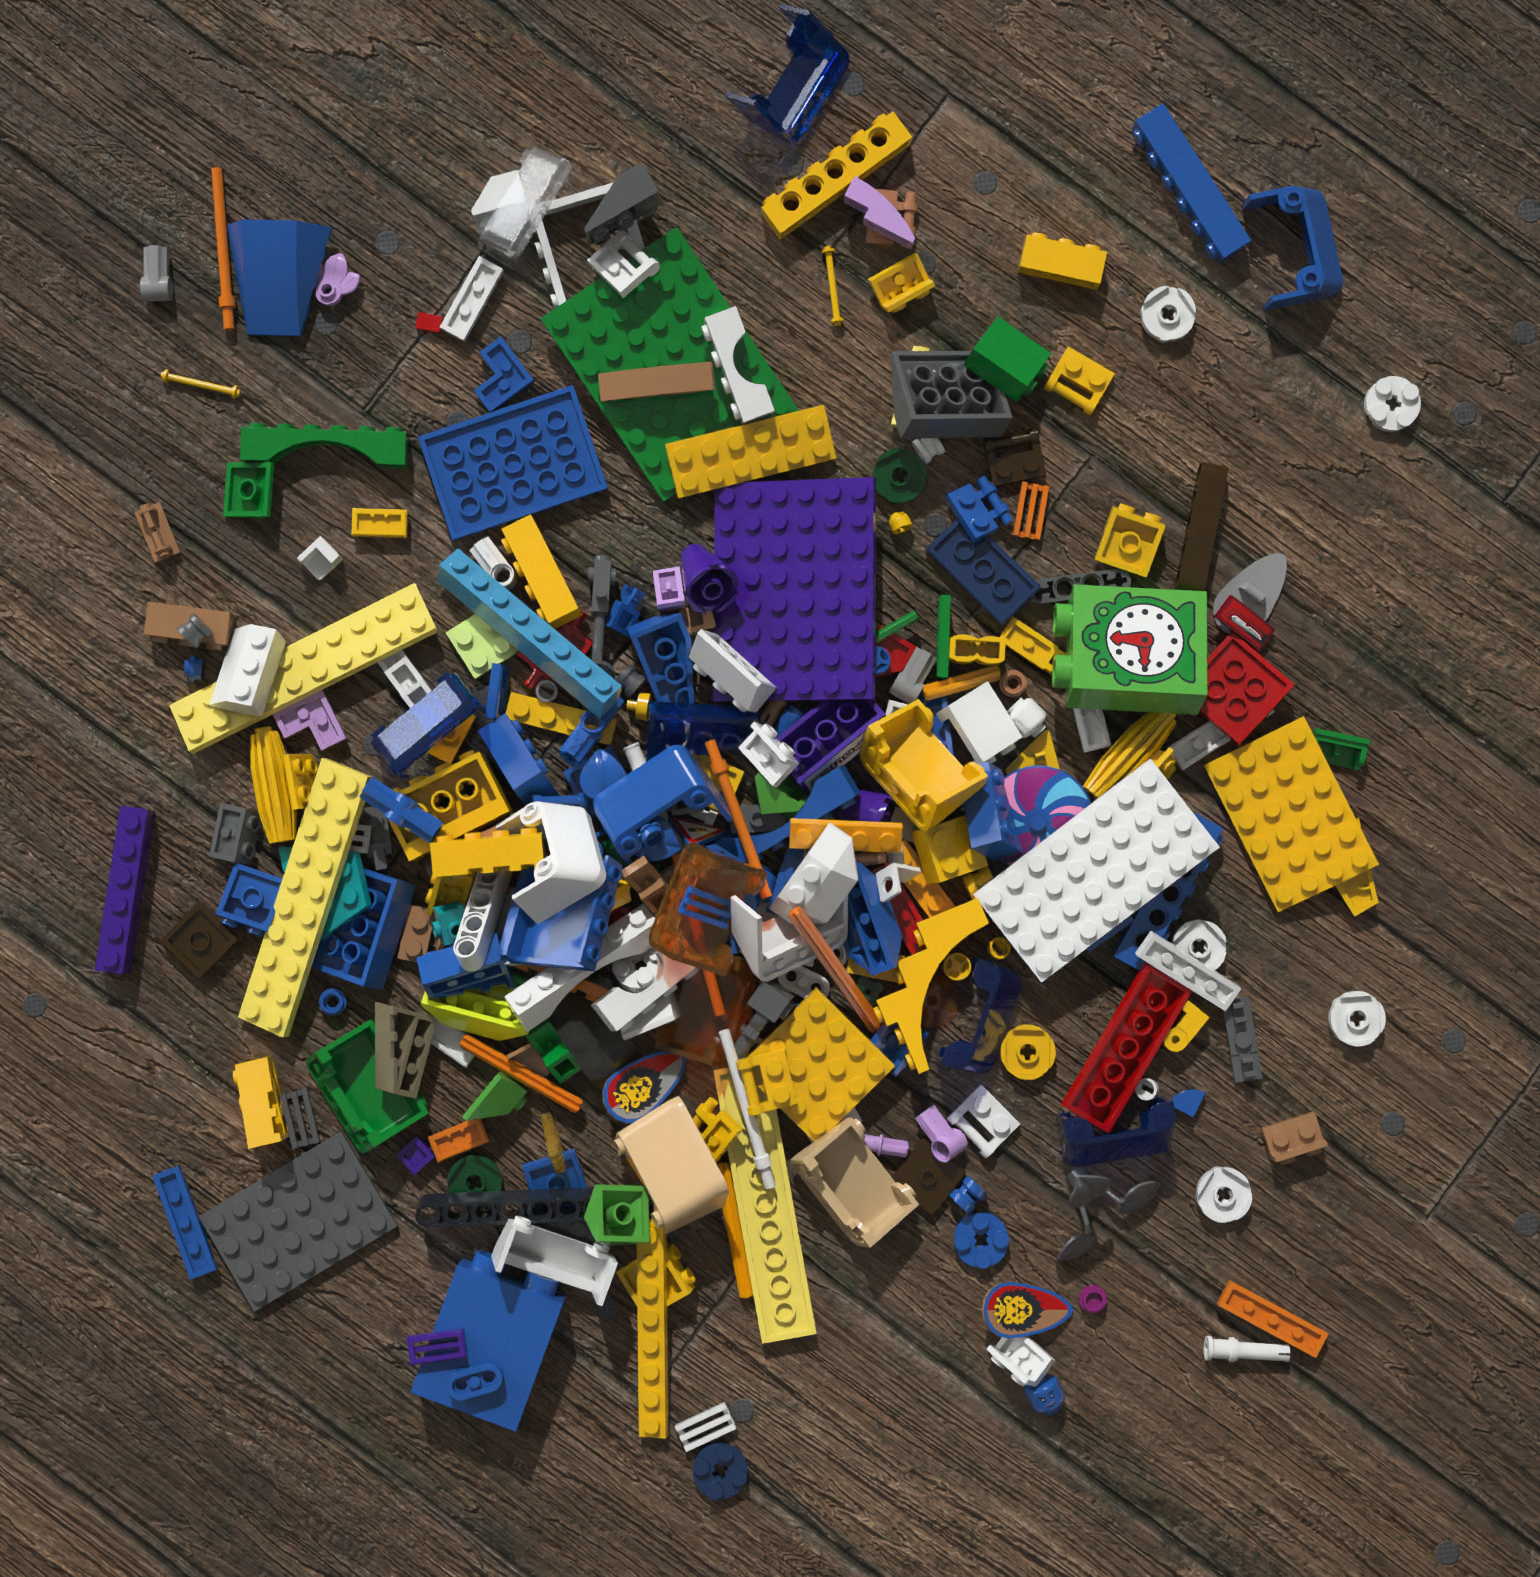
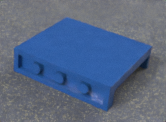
M605 855L603 863L606 879L604 883L595 891L540 924H537L512 899L497 955L512 964L595 972L601 955L600 950L604 935L608 929L611 909L615 903L616 890L622 877L623 865L609 855ZM534 866L520 870L514 894L536 882Z

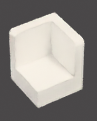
M320 536L297 557V560L318 580H322L343 558Z

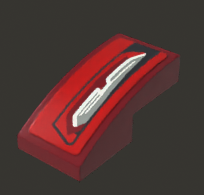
M1229 595L1214 615L1230 632L1233 631L1256 651L1262 649L1275 631L1264 619L1232 595Z

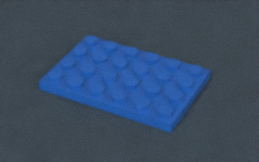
M573 385L418 436L453 541L522 519L530 514L534 515L608 490Z

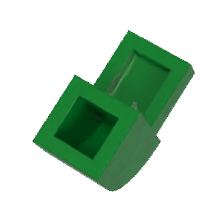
M548 1018L529 1030L528 1035H525L541 1055L548 1070L560 1084L583 1069L566 1038Z

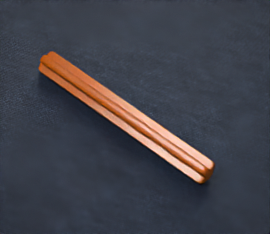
M469 1034L463 1036L459 1047L569 1111L573 1113L579 1111L583 1104V1100L513 1059H507L506 1055Z

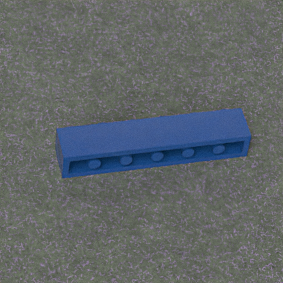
M1164 103L1138 118L1132 127V135L1138 145L1144 146L1148 153L1147 159L1153 168H1158L1162 174L1161 180L1168 191L1172 190L1177 198L1176 204L1183 214L1186 213L1192 221L1190 223L1191 228L1196 236H1201L1206 243L1205 249L1209 257L1213 260L1216 259L1218 264L1246 248L1251 242L1250 237Z

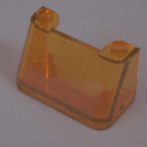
M693 842L687 844L682 851L650 929L649 944L671 960L726 977L734 959L732 949L725 944L732 928L731 919H727L726 923L729 925L727 929L679 913V906L688 885L731 900L732 896L736 895L743 901L746 893L756 895L764 888L768 872ZM694 894L690 898L722 910L725 906ZM689 904L687 905V909L716 919L720 918L718 914Z
M688 942L698 954L695 943ZM735 954L711 959L726 1014L714 1015L701 964L697 966L699 971L688 980L684 978L678 1000L682 1015L658 1028L655 1048L711 1066L729 1068L719 1032L729 1029L733 1043H736L742 1034L740 1032L741 1026L743 1024L748 1026L752 1007L747 1003L757 990L760 979L753 974L745 957Z

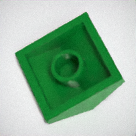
M227 462L223 517L243 519L270 517L274 475L273 462Z

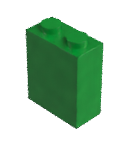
M997 316L963 365L1018 402L1023 394L1029 396L1038 383L1034 380L1035 377L1041 379L1049 368L1046 361L1052 353Z

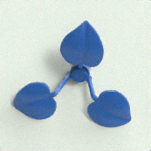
M599 749L595 751L583 767L580 774V785L583 792L594 799L600 792L625 777V773L619 762L611 754ZM656 816L649 821L662 825L661 829L665 838L655 848H647L642 844L640 851L635 856L638 858L645 856L649 861H658L669 858L681 850L682 846L668 821L661 816ZM605 829L595 833L596 838L607 834ZM598 841V845H599V849H600V852H601V856H602V858H603V854H604L603 846H602V844Z

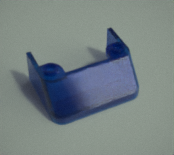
M781 3L778 8L793 23L786 36L787 48L793 54L791 60L767 99L760 94H752L747 98L728 91L724 96L749 121L786 143L798 145L806 138L847 71L850 57L845 48L811 11Z
M447 672L436 681L437 687L387 728L383 725L371 735L374 738L371 741V745L395 777L407 778L409 775L405 770L478 709L484 713L486 712V705L459 674L454 673L451 675Z

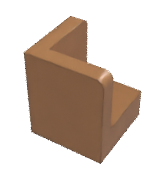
M692 607L679 610L690 636L697 634L701 629L711 631L716 628L712 611H705L706 614L693 610Z

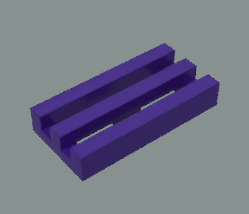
M464 1328L407 1336L410 1366L467 1358ZM458 1336V1340L414 1346V1342ZM459 1347L460 1350L458 1352L430 1356H415L417 1352Z

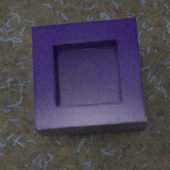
M417 1135L396 1156L415 1175L435 1157V1154Z

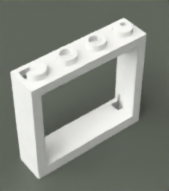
M613 183L530 207L532 216L527 217L531 232L538 233L540 242H536L535 246L539 259L545 258L547 268H544L543 272L547 285L553 284L555 294L550 295L554 309L564 303L566 298L541 217L603 199ZM634 220V225L627 229L632 237L631 241L643 250L645 247L637 221Z

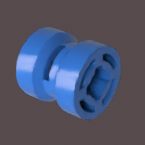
M968 1175L962 1181L963 1185L959 1189H954L949 1196L967 1214H970L975 1209V1204L978 1201H982L988 1194ZM967 1190L973 1195L972 1197L966 1192Z

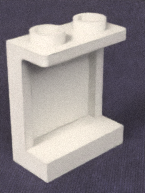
M988 681L936 713L941 723L950 719L973 756V762L978 765L986 762H995L996 758L994 755L999 752L1002 756L1016 748L1014 742L1022 738V735Z

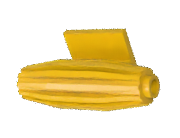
M1147 712L1129 726L1099 760L1083 785L1084 789L1097 800L1149 759L1154 762L1165 778L1169 779L1176 770L1175 765L1177 762L1174 750L1170 747L1166 751H1161L1160 749L1177 724L1174 719L1176 714Z
M271 726L255 729L256 734L250 735V769L258 814L269 844L292 841L297 836V810L306 808L318 771V765L313 754H286L278 731H272Z

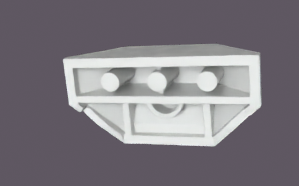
M829 822L769 909L791 925L793 923L789 919L788 914L792 908L798 906L803 908L813 924L828 923L858 881L853 838Z

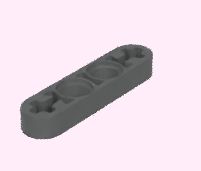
M1111 569L1036 579L1035 581L1042 587L1041 590L1048 589L1047 583H1052L1051 592L1054 598L1050 599V593H1044L1040 596V600H1036L1034 596L1029 603L1032 605H1043L1068 601L1070 595L1061 596L1057 592V584L1062 581L1068 582L1071 588H1073L1074 584L1084 585L1085 579L1094 578L1098 581L1099 586H1104L1103 575L1106 576L1105 581H1110L1115 578V574H1119L1120 579H1125V583L1121 587H1130L1131 577L1123 569ZM1116 584L1107 585V586L1117 587Z

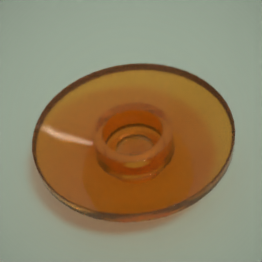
M934 973L929 982L922 1006L921 1026H942L949 1022L957 1011L959 1004L957 989L953 982L942 974ZM930 995L937 997V1003L933 1006L927 1003V998Z

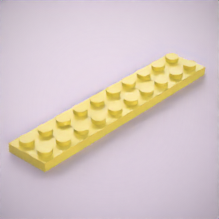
M414 583L285 647L262 717L211 707L209 704L217 682L169 706L188 751L194 754L439 631L417 585Z
M321 758L274 904L275 915L268 932H265L238 1018L283 1038L289 1037L365 801L359 796L365 785L372 778V776L327 758Z
M729 1067L715 1069L713 1072L720 1111L725 1110L743 1128L742 1132L727 1150L762 1344L817 1334L777 1110H770L755 1115L765 1151L770 1155L772 1162L770 1168L776 1185L773 1188L765 1189L760 1170L755 1167L753 1160L755 1153ZM756 1085L759 1101H768L767 1095Z

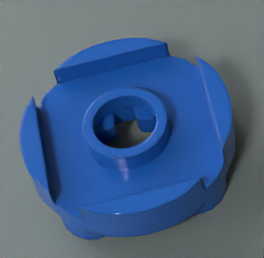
M977 1212L964 1216L958 1222L954 1230L953 1242L958 1256L966 1264L985 1269L997 1264L1004 1257L1008 1249L1009 1236L1006 1227L998 1217L988 1212ZM977 1233L979 1235L984 1233L988 1235L986 1237L988 1243L985 1246L979 1245L977 1247L974 1245L976 1243L974 1236Z

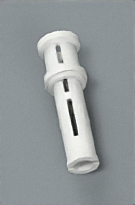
M1206 1336L1204 1339L1203 1352L1205 1361L1217 1358L1234 1362L1240 1358L1289 1362L1290 1356L1286 1354L1290 1353L1289 1344L1238 1342L1234 1337L1224 1340Z

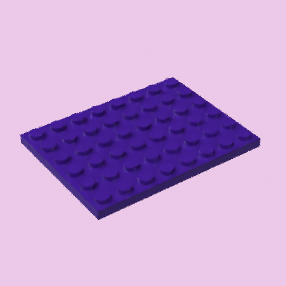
M876 478L742 482L715 489L714 555L734 571L739 584L737 587V597L732 604L720 612H714L716 624L714 633L718 634L777 687L766 701L875 700ZM713 686L714 702H732L734 700L728 692L723 694Z

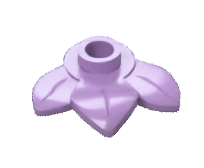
M335 254L327 259L324 265H320L317 275L318 282L315 288L316 298L323 305L333 306L340 302L342 295L350 294L357 288L361 276L357 273L348 272L347 261L343 254ZM329 288H332L329 294H325Z

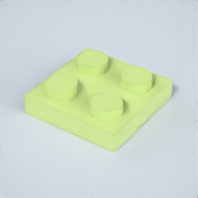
M476 614L446 632L475 679L489 672L492 668V663L501 664L519 653L517 648Z

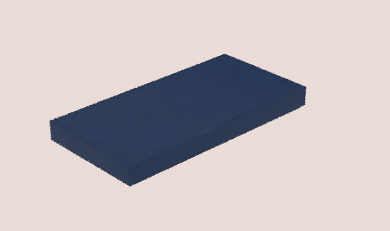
M958 518L925 549L1002 627L1042 589L990 536L973 543Z

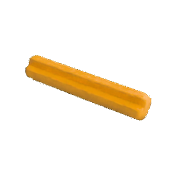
M997 665L985 667L926 684L922 688V693L925 700H933L981 686L987 681L989 683L998 681L1001 678V672Z

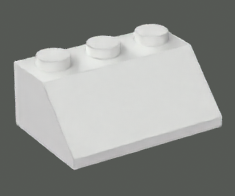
M252 624L234 629L209 704L211 707L262 717L286 644V640L276 629Z
M703 629L697 633L689 658L695 663L693 668L704 677L708 674L714 680L713 686L721 693L726 694L728 692L734 698L732 703L743 712L748 710L756 713L777 687L718 634Z

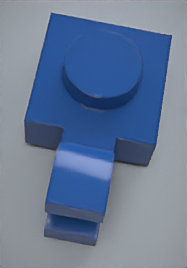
M624 584L621 591L622 602L615 600L605 625L629 637L627 627L636 623L640 612L635 609L645 593Z

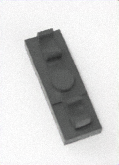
M1249 997L1235 998L1226 1011L1222 1009L1233 1081L1237 1083L1261 1079L1262 1072Z

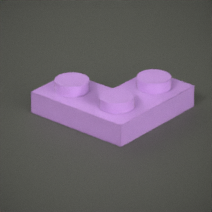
M324 690L273 714L285 739L309 727L321 751L347 739Z

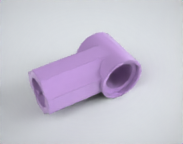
M935 1105L915 1118L932 1141V1153L940 1162L946 1163L967 1148L968 1142L965 1135L958 1129H952Z

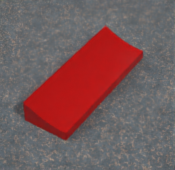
M1144 962L1061 1105L1109 1133L1192 993V990L1151 964Z

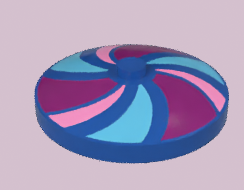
M1046 765L1026 766L1004 777V786L1023 853L1000 860L1007 866L1012 865L1089 806L1091 801L1083 786L1065 771Z

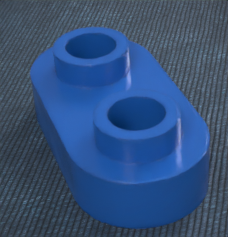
M492 1362L455 1371L447 1381L448 1394L456 1400H466L494 1392L503 1381V1372L497 1364ZM486 1372L493 1373L494 1380L487 1381L484 1374ZM460 1379L465 1380L467 1387L459 1388L457 1381Z

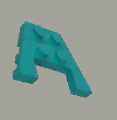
M291 846L278 847L283 871L286 870L293 848ZM349 851L320 941L328 938L333 934V931L342 925H346L371 906L360 852Z

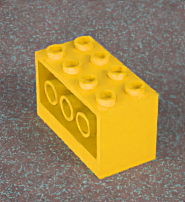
M470 750L459 756V762L453 765L452 763L449 764V762L444 763L434 769L435 774L429 777L420 775L409 781V787L405 789L397 787L392 790L408 796L417 802L421 809L429 812L444 823L437 836L453 835V840L463 839L464 834L472 833L476 830L479 831L514 812L486 755L482 752ZM468 784L475 786L472 796L465 794ZM442 797L450 798L447 808L440 805ZM389 820L409 861L417 862L423 857L431 855L429 842L406 827L404 829Z

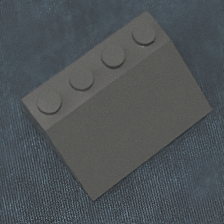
M892 351L890 354L894 416L901 439L1001 437L1012 420L1006 395L963 365L971 351Z

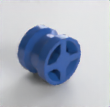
M876 646L875 675H880L888 669L890 655L884 648Z

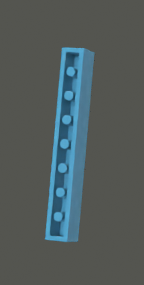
M459 548L439 564L438 583L599 719L619 701L622 685Z

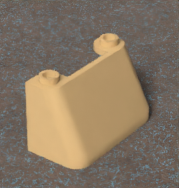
M679 1096L665 1102L616 1133V1140L613 1141L614 1146L620 1156L625 1155L627 1159L631 1158L654 1202V1212L651 1213L654 1224L658 1229L662 1227L665 1235L725 1206L729 1194L726 1181Z
M848 1117L790 1160V1164L848 1239L857 1246L871 1248L914 1210L919 1203L914 1198L916 1196L914 1190L906 1183L902 1185L895 1182L863 1140L865 1139L864 1132L866 1129L862 1123L856 1118Z

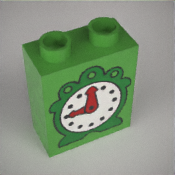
M1074 584L1068 604L1055 603L1053 636L1066 637V655H1054L1052 687L1066 689L1065 708L1198 715L1207 697L1206 591Z

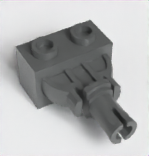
M774 979L767 982L762 981L747 1003L757 1012L748 1026L743 1024L740 1028L742 1034L734 1044L738 1060L745 1058L755 1043H762L764 1038L760 1034L770 1020L774 1023L780 1018L784 1020L796 1005L793 1002L796 995L781 986Z

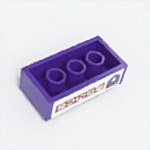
M874 700L821 701L777 737L780 743L784 742L794 750L795 754L793 757L799 762L789 775L802 791L808 795L812 792L816 780L845 765L860 753L867 726L886 717V714Z

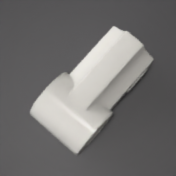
M486 537L474 544L469 551L480 566L495 580H497V576L501 571H509V579L500 584L507 590L513 589L517 583L516 572L491 539Z

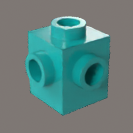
M460 901L433 907L435 922H432L433 934L444 945L450 947L455 943L466 909Z

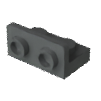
M220 803L209 857L251 865L256 850L258 832L261 827L258 810Z

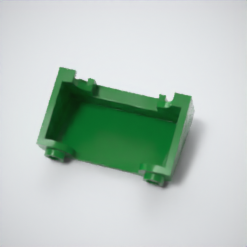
M372 1019L316 1051L305 1061L308 1071L356 1149L362 1154L429 1114L426 1109L428 1107L421 1094H417L415 1099L375 1088V1024Z

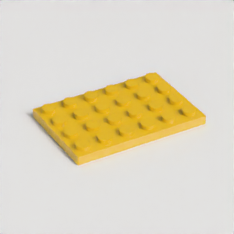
M1304 716L1204 765L1278 912L1379 865Z

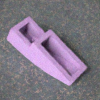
M854 176L844 195V203L865 213L864 226L912 249L915 237L897 209L872 186Z

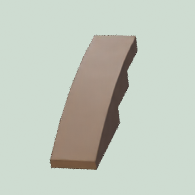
M712 362L649 367L598 374L601 402L656 396L665 397L715 390Z
M642 856L622 870L624 878L638 892L642 902L653 912L658 923L673 939L676 936L683 935L689 944L695 942L688 916L678 912L681 904L680 898L649 860Z

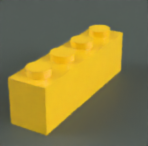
M530 514L503 528L502 531L506 538L501 541L508 554L514 553L517 561L513 565L520 578L526 577L529 584L524 587L531 601L537 599L541 607L536 610L539 617L556 629L582 616L532 515Z

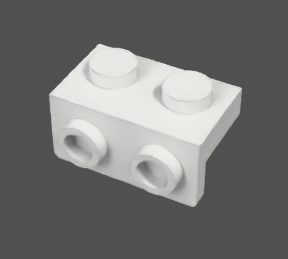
M753 722L751 727L754 731L739 746V749L772 786L778 787L796 768L799 762L793 757L795 754L794 750L786 743H780L776 738L778 733L769 724L765 723L762 725Z
M1029 1336L1009 1339L1002 1337L996 1346L989 1345L987 1351L993 1355L991 1360L999 1367L1009 1369L1013 1373L1011 1378L1023 1387L1025 1385L1036 1387L1056 1361Z

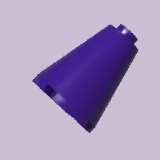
M691 544L682 551L681 565L685 597L692 609L706 614L705 611L714 610L717 613L730 606L738 594L737 587L739 581L734 571L701 544Z
M859 789L861 794L854 797L856 803L843 811L840 806L831 811L833 818L836 820L890 822L894 812L890 810L891 803L896 805V802L889 794Z

